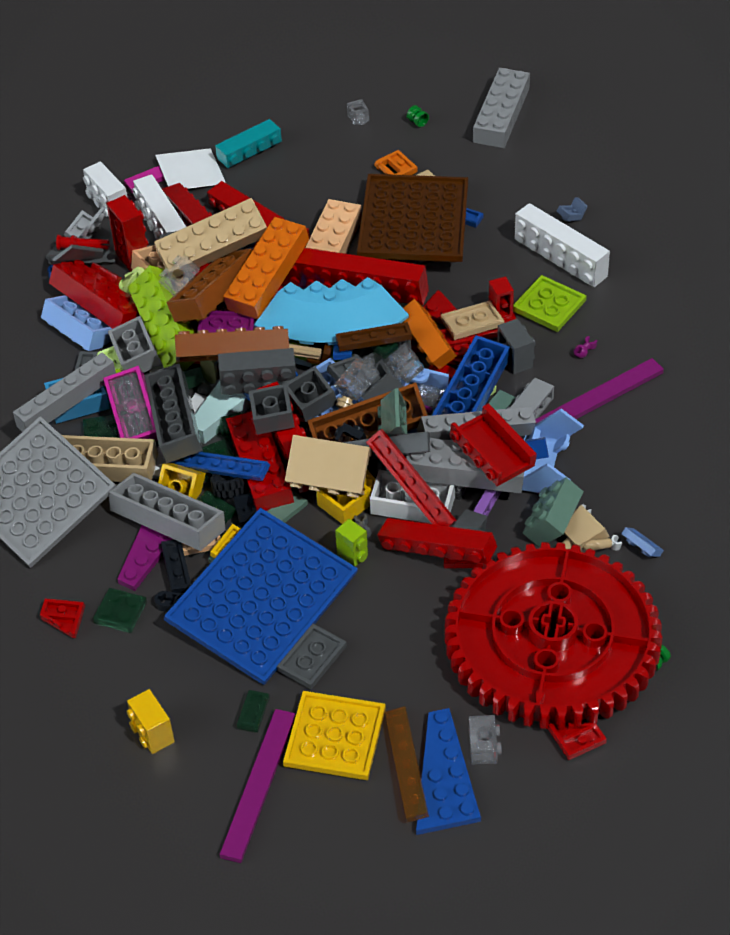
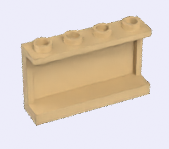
M293 435L285 481L290 483V487L301 489L302 485L309 486V490L320 492L322 488L328 489L330 494L339 495L340 492H346L348 497L358 498L359 495H364L365 493L363 488L368 460L372 456V449L366 446Z

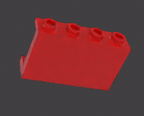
M489 403L482 407V414L460 426L455 422L451 424L450 437L452 441L462 448L464 454L468 455L474 461L476 467L480 468L488 480L492 481L496 486L535 466L537 453Z

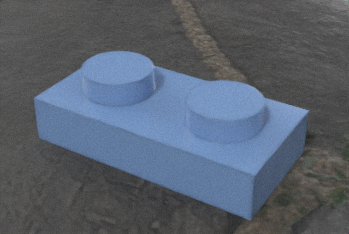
M625 527L622 535L627 538L626 541L629 544L640 547L642 549L641 552L650 558L652 556L660 557L664 551L634 528Z

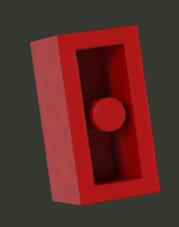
M506 276L489 281V301L492 302L502 318L513 316L514 290Z

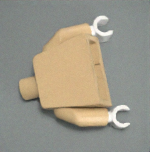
M582 504L574 511L564 532V535L567 537L563 541L566 549H571L572 545L576 544L580 545V552L583 553L590 548L594 550L611 548L615 551L620 550L622 542H617L619 537L613 535L611 539L609 538L610 536L606 529L591 515L592 509L586 510V505Z

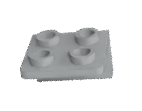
M102 206L94 217L82 210L65 231L64 236L71 237L75 235L77 238L91 239L92 233L99 229L100 222L106 215L104 213L106 207Z

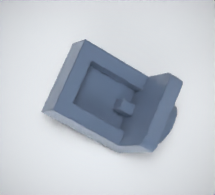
M575 197L571 205L559 206L557 212L565 221L581 220L587 205L580 198Z

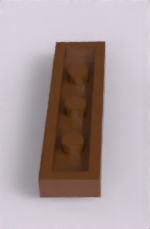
M408 322L335 334L340 352L412 340V333Z

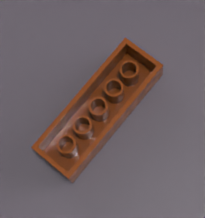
M237 250L214 260L166 302L174 321L186 323L195 319L201 321L207 318V315L214 311L218 304L224 302V294L252 250Z
M274 326L270 330H265V327H255L251 331H246V328H236L232 332H227V329H217L213 333H209V330H198L195 334H190V331H180L175 335L176 363L218 360V354L286 349L289 348L288 329H284V326Z
M416 382L399 388L406 402L407 431L418 427L421 416H428ZM391 391L307 420L312 437L335 441L334 435L337 428L346 423L352 427L353 425L364 429L363 432L367 437L366 439H370L378 432V425H381V418H378V406H381V399ZM346 436L343 442L356 440Z

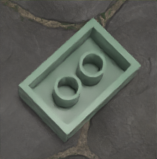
M567 477L560 481H555L548 488H543L539 493L540 498L538 502L532 507L533 512L531 516L525 521L526 526L523 534L539 547H541L542 542L549 543L562 536L584 491Z

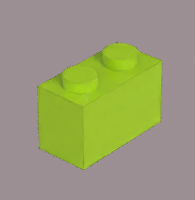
M348 519L335 530L337 555L353 566H357L360 562H364L368 556L367 531L351 519Z

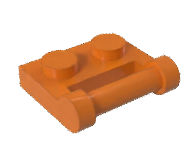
M399 150L376 160L374 166L385 174L413 175L418 172V167ZM386 164H389L397 173L394 174Z

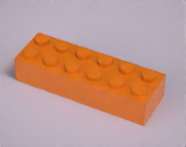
M277 217L273 218L223 296L229 311L254 319H258L308 243L309 236L306 226Z

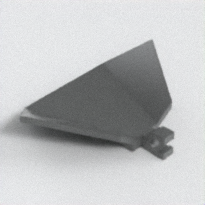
M55 245L46 255L48 264H59L74 260H81L84 263L115 262L114 258L107 259V254H114V250H107L103 254V249L79 245H70L66 249L62 248L61 250H57Z

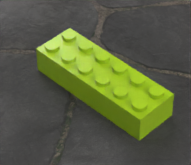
M149 265L127 288L163 367L167 368L179 363L184 373L194 362L176 363L175 335L180 331H190V334H195L190 321L183 323V321L175 322L166 302L176 295V292L166 270Z

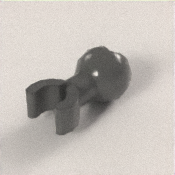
M220 379L216 380L214 384H200L197 389L198 394L209 396Z
M364 514L362 521L355 515L354 522L367 531V539L371 537V529L367 526V514Z

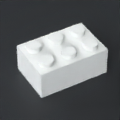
M100 161L83 169V181L87 187L85 192L88 198L92 199L98 208L106 207L104 213L106 217H109L106 203L123 195L127 197V192L124 185Z

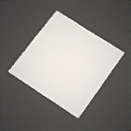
M211 148L155 155L168 186L181 183L189 189L213 186L221 181L225 182Z

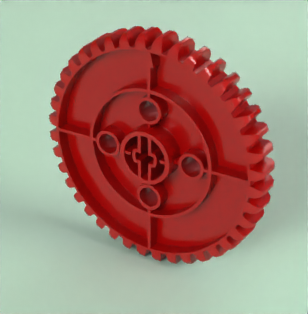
M542 542L541 548L536 549L534 544L529 543L526 544L525 551H521L516 546L512 547L511 555L509 556L505 552H499L496 554V562L491 559L488 564L483 563V569L475 567L471 570V577H465L461 581V588L455 590L453 600L448 605L444 635L446 654L448 659L451 660V669L454 673L458 674L460 684L468 686V694L471 697L479 696L480 705L488 707L493 704V713L497 716L502 715L505 711L508 712V721L515 722L519 717L524 718V726L527 727L532 726L534 721H539L541 729H548L550 723H555L558 730H564L566 722L573 723L575 728H581L583 719H586L588 723H598V714H601L603 718L609 719L613 717V708L617 711H623L627 707V701L634 702L639 696V691H644L647 688L648 681L654 676L656 665L660 660L663 638L661 634L662 623L658 619V608L653 605V597L650 593L645 592L643 582L635 581V574L632 571L623 572L622 563L614 562L609 564L610 556L603 554L597 558L595 557L594 549H587L583 553L580 552V545L576 544L572 545L571 549H566L563 542H558L556 548H551L548 542ZM552 628H556L554 637H550Z

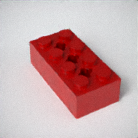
M123 195L106 204L116 255L128 270L132 272V250L147 247L149 243L145 237L146 228L143 224L144 215L142 211L135 207L132 200Z

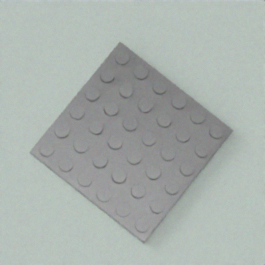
M41 416L0 452V539L30 568L108 497V492L117 488L108 477Z

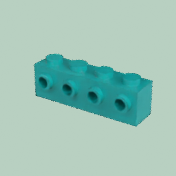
M268 119L215 145L217 159L229 168L282 142L281 128Z

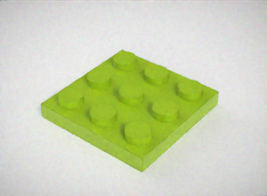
M541 275L513 305V312L558 332L585 303L587 295Z

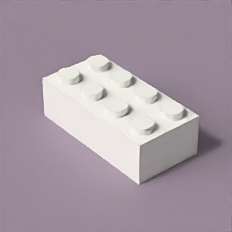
M379 470L370 497L371 514L432 524L390 471ZM426 482L451 513L455 499V486Z

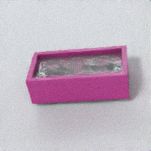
M136 366L104 377V383L120 438L155 439V442H157L158 439L145 376L140 367Z

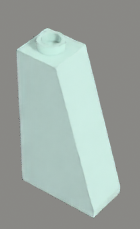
M220 380L195 413L200 440L203 444L227 427V418L241 415L251 408L250 401L243 393L221 395Z

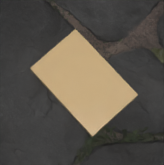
M491 301L440 315L441 321L454 340L498 328V325L504 323V319Z

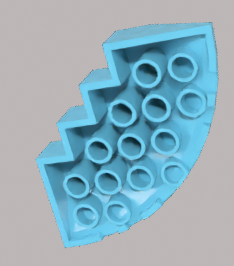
M368 277L356 287L343 279L331 288L316 280L304 290L290 282L277 292L255 322L254 327H265V330H270L274 326H284V329H288L289 340H298L300 344L314 345L315 342L337 345L335 334L402 323L409 318V314L382 285Z

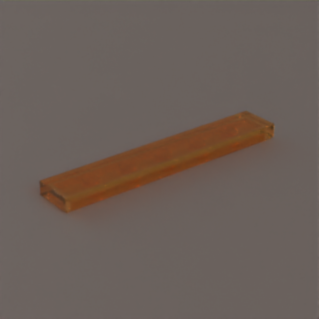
M406 707L386 711L385 716L407 822L429 817Z

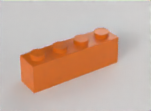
M414 299L403 307L409 314V318L402 323L408 322L412 339L414 341L417 340L419 343L417 344L418 349L423 354L426 353L427 357L425 359L431 366L435 365L440 370L456 357L455 352L446 339L443 338L444 335L437 328V324L432 320L430 313Z

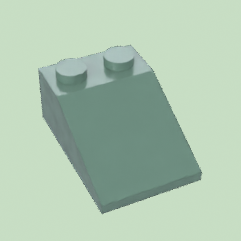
M399 388L393 389L381 399V406H378V418H381V425H378V431L383 429L388 436L407 434L406 402Z

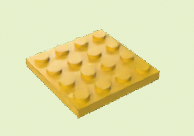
M303 691L283 760L284 767L368 780L386 705L384 703Z

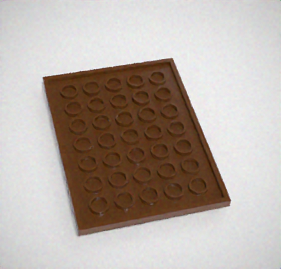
M368 174L357 255L385 260L463 262L468 177Z

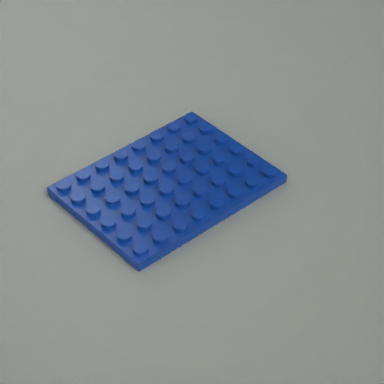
M259 508L164 615V621L262 685H265L277 671L278 664L308 628L319 620L357 574L358 568L267 511Z

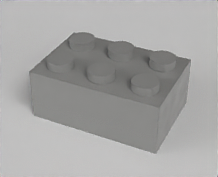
M141 316L108 331L124 370L139 366L144 373L162 364Z

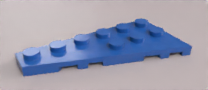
M449 708L428 713L416 835L481 822L480 812Z

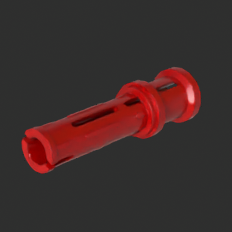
M57 235L56 237L57 250L66 249L70 245L100 248L103 250H109L110 245H102L110 244L109 239L77 238L75 235L71 237Z

